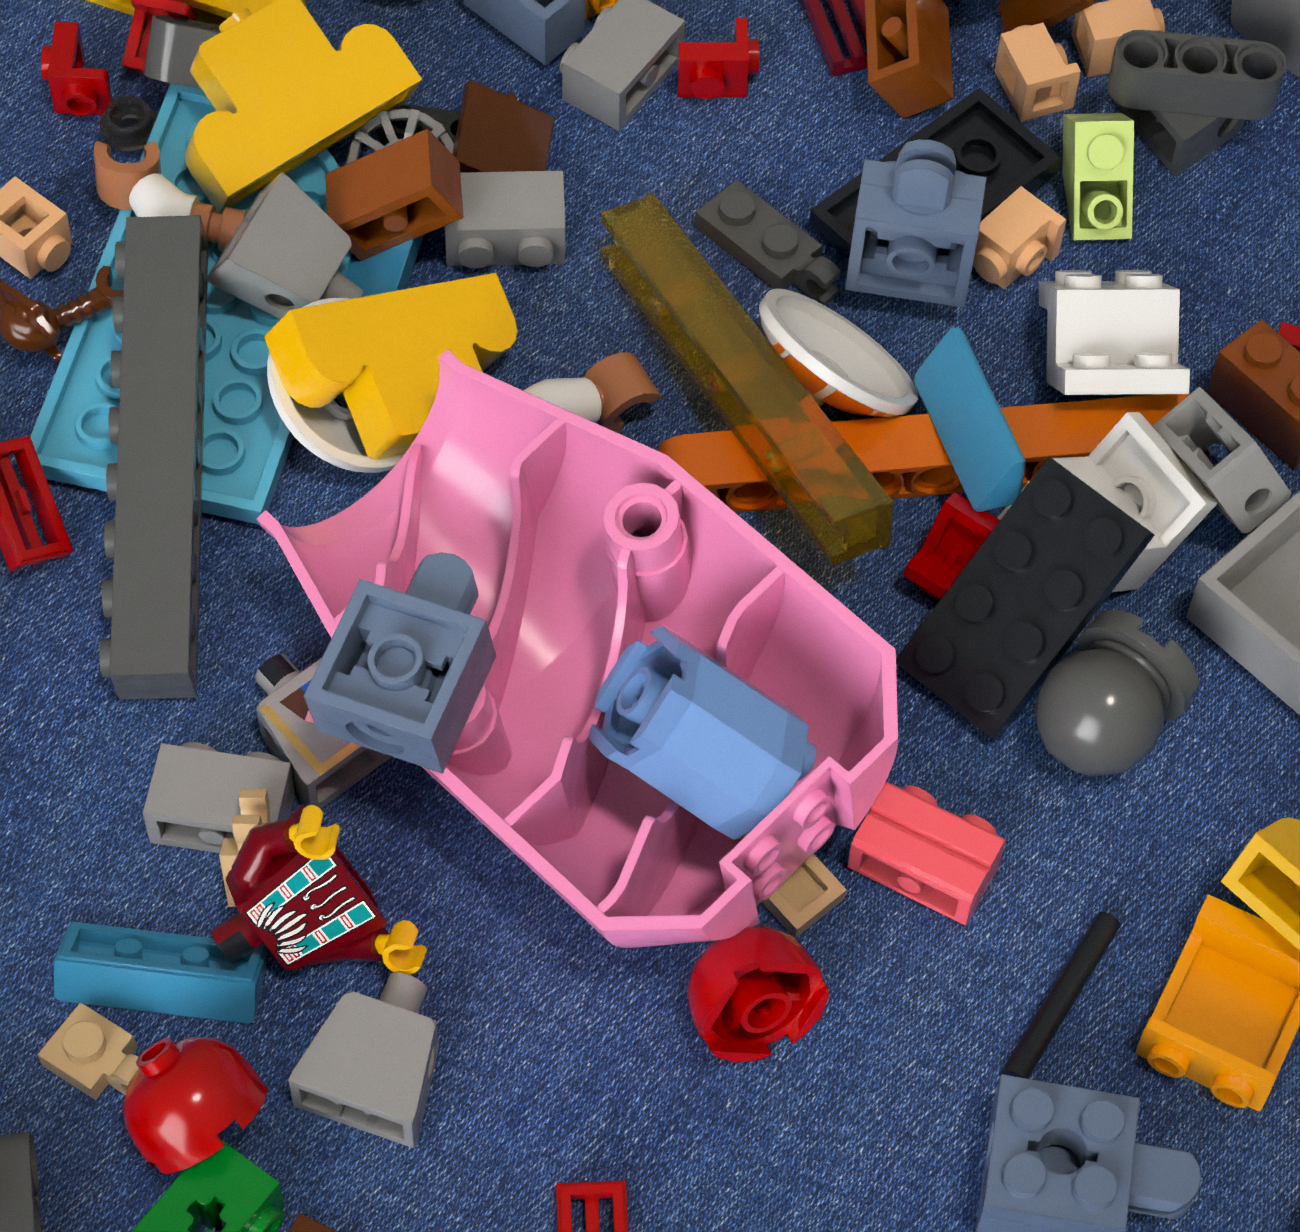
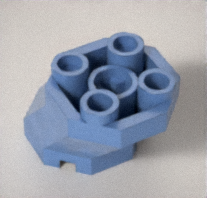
M661 625L650 632L657 639L648 646L637 640L627 646L597 693L595 704L596 709L605 713L603 728L601 729L591 724L589 740L606 758L628 769L712 828L736 840L750 833L789 795L796 782L803 779L812 769L816 760L817 748L813 743L807 741L809 724L790 707L769 696L681 636Z

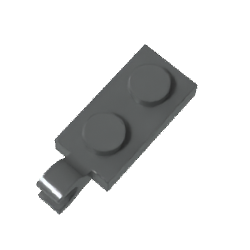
M737 179L695 212V227L774 289H786L791 284H794L807 297L825 306L839 295L840 289L833 285L832 282L841 275V270L831 260L822 257V245Z

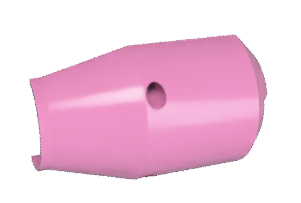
M447 349L438 357L440 366L439 385L435 400L424 425L403 457L373 489L340 513L312 525L301 527L284 526L266 510L256 518L258 523L280 545L331 638L360 579L405 593L418 565L427 555L440 552L451 553L467 562L473 571L479 595L470 615L487 621L496 658L443 774L427 768L424 769L612 945L621 948H639L723 940L734 937L747 927L756 926L760 923L757 905L769 898L811 854L826 843L836 825L856 830L882 790L893 766L898 748L896 649L668 455L469 367ZM661 625L681 636L769 696L790 707L809 724L807 741L813 743L817 748L816 760L812 769L803 779L796 782L789 795L741 841L739 839L734 840L712 828L628 769L606 758L589 740L591 724L601 729L603 728L605 713L596 709L595 704L597 693L627 646L637 640L648 646L657 639L650 632Z

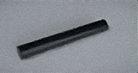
M1098 912L1001 1070V1074L1029 1079L1121 925L1114 916L1106 912Z

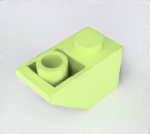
M1122 113L1063 114L1062 174L1071 238L1074 241L1132 239L1134 120Z

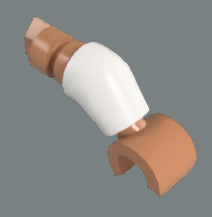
M96 141L94 144L96 190L103 202L119 210H133L137 217L201 215L209 246L208 249L211 243H217L219 251L225 249L246 215L247 210L226 207L223 214L216 213L215 205L200 203L197 195L186 194L161 174L160 149L156 141L144 146V159L137 163L114 161L110 145L100 141Z
M620 352L607 356L587 370L583 378L545 379L523 390L594 423L599 422L601 426L620 433L624 426L619 415L627 408L638 403H648L651 405L662 399V396L637 356L630 352Z

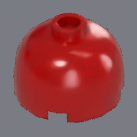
M767 926L747 927L734 937L716 940L710 944L695 962L688 979L687 996L689 1010L699 1035L705 1040L710 1051L717 1058L732 1062L755 1061L773 1055L768 1045L780 1040L785 1035H788L792 1044L805 1036L820 1019L829 998L828 987L822 979V971L810 954L795 937Z
M187 1037L173 1043L170 1038H164L149 1046L138 1057L136 1065L139 1069L129 1081L122 1109L125 1127L142 1156L153 1169L156 1166L161 1173L171 1174L192 1167L224 1147L225 1144L217 1134L227 1128L234 1120L244 1129L255 1118L264 1104L268 1088L250 1063L232 1045L215 1037Z

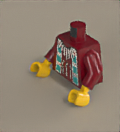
M304 804L287 819L256 825L249 830L232 865V869L225 879L239 912L211 930L214 941L231 964H235L265 944L286 970H296L305 965L347 960L383 961L392 972H401L408 975L416 973L421 968L427 948L424 945L413 946L418 935V929L411 921L407 920L397 922L393 926L390 935L383 928L387 925V922L372 890L337 846L341 827L338 824L323 827L321 822L324 813L319 807Z

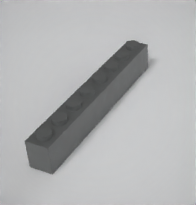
M201 215L126 217V240L118 241L115 244L116 274L118 279H124L123 296H114L113 298L114 329L116 333H122L121 351H112L111 380L113 388H120L119 406L109 408L108 426L111 444H118L117 463H108L106 487L109 501H116L115 521H106L104 526L106 558L114 559L113 579H104L102 583V608L104 617L111 618V638L101 639L99 659L102 677L111 678L119 700L197 697L208 281L205 279L208 276L209 247Z

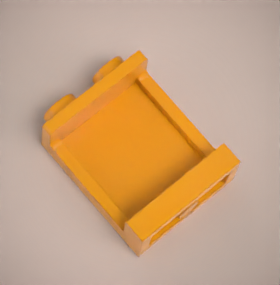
M1208 894L1156 1008L1143 1030L1135 1054L1146 1058L1152 1068L1166 1076L1173 1078L1186 1077L1209 1088L1218 1100L1227 1105L1237 1108L1250 1107L1261 1112L1300 1026V951L1264 919Z

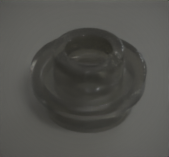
M135 96L119 97L107 105L101 117V136L106 144L117 151L135 152L142 150L147 144L157 114L141 98Z

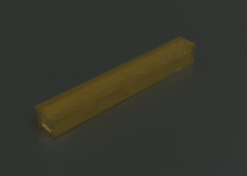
M649 193L639 200L601 212V222L615 242V244L601 248L602 259L830 564L833 566L880 547L883 549L890 546L893 501L654 193Z

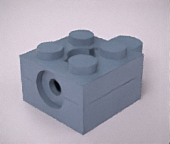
M914 140L905 143L899 152L897 162L864 159L845 290L964 308L978 241L987 177L969 175L957 171L953 150L943 143L933 140Z
M443 552L427 555L418 565L405 593L363 579L359 580L303 696L319 732L443 774L496 658L487 621L470 615L479 595L473 571L464 559L455 554Z
M1001 1074L991 1109L975 1232H1125L1128 1212L1167 1219H1178L1189 1210L1201 1183L1200 1167L1190 1152L1182 1149L1135 1142L1140 1098Z

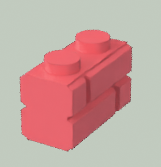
M886 782L873 803L869 814L866 815L853 838L847 867L966 926L999 867L1006 839L998 836L996 829L979 816L965 814L959 817L938 807L935 798L919 787L907 785L901 789Z

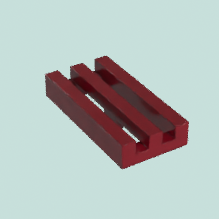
M801 0L832 76L868 68L867 54L864 52L843 0L827 1L836 20L840 35L843 37L851 56L845 59L841 54L820 1ZM847 0L867 47L865 0Z

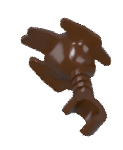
M103 266L96 276V288L86 292V296L80 295L76 297L75 301L72 299L67 301L66 305L62 303L52 310L45 303L28 298L23 293L2 282L0 278V335L5 342L19 351H41L58 363L62 358V354L54 345L58 342L61 328H69L73 323L79 324L83 322L84 318L88 320L94 317L95 313L99 314L108 308L113 310L114 296H123L124 290L117 291L111 289L113 282L111 267Z

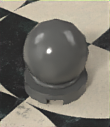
M1118 609L1101 611L1079 635L1078 651L1071 653L1058 663L1045 677L1035 703L1040 738L1046 750L1052 756L1075 772L1091 777L1127 772L1153 751L1163 731L1164 721L1176 720L1191 705L1192 695L1200 685L1194 665L1181 647L1172 639L1163 647L1154 638L1139 630L1138 628L1145 619L1138 615Z

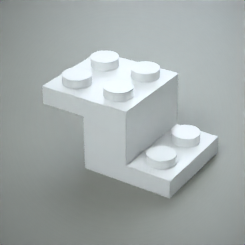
M1059 270L1055 271V281H1039V306L1047 309L1046 383L1064 395L1189 394L1190 369L1178 363L1180 289L1162 283L1163 275L1152 274V271L1116 270L1115 281H1102V275L1092 274V271Z
M1127 412L1089 456L1052 458L1155 535L1112 592L1139 589L1218 504L1214 496L1140 412ZM1012 505L1007 506L997 518L1001 520Z

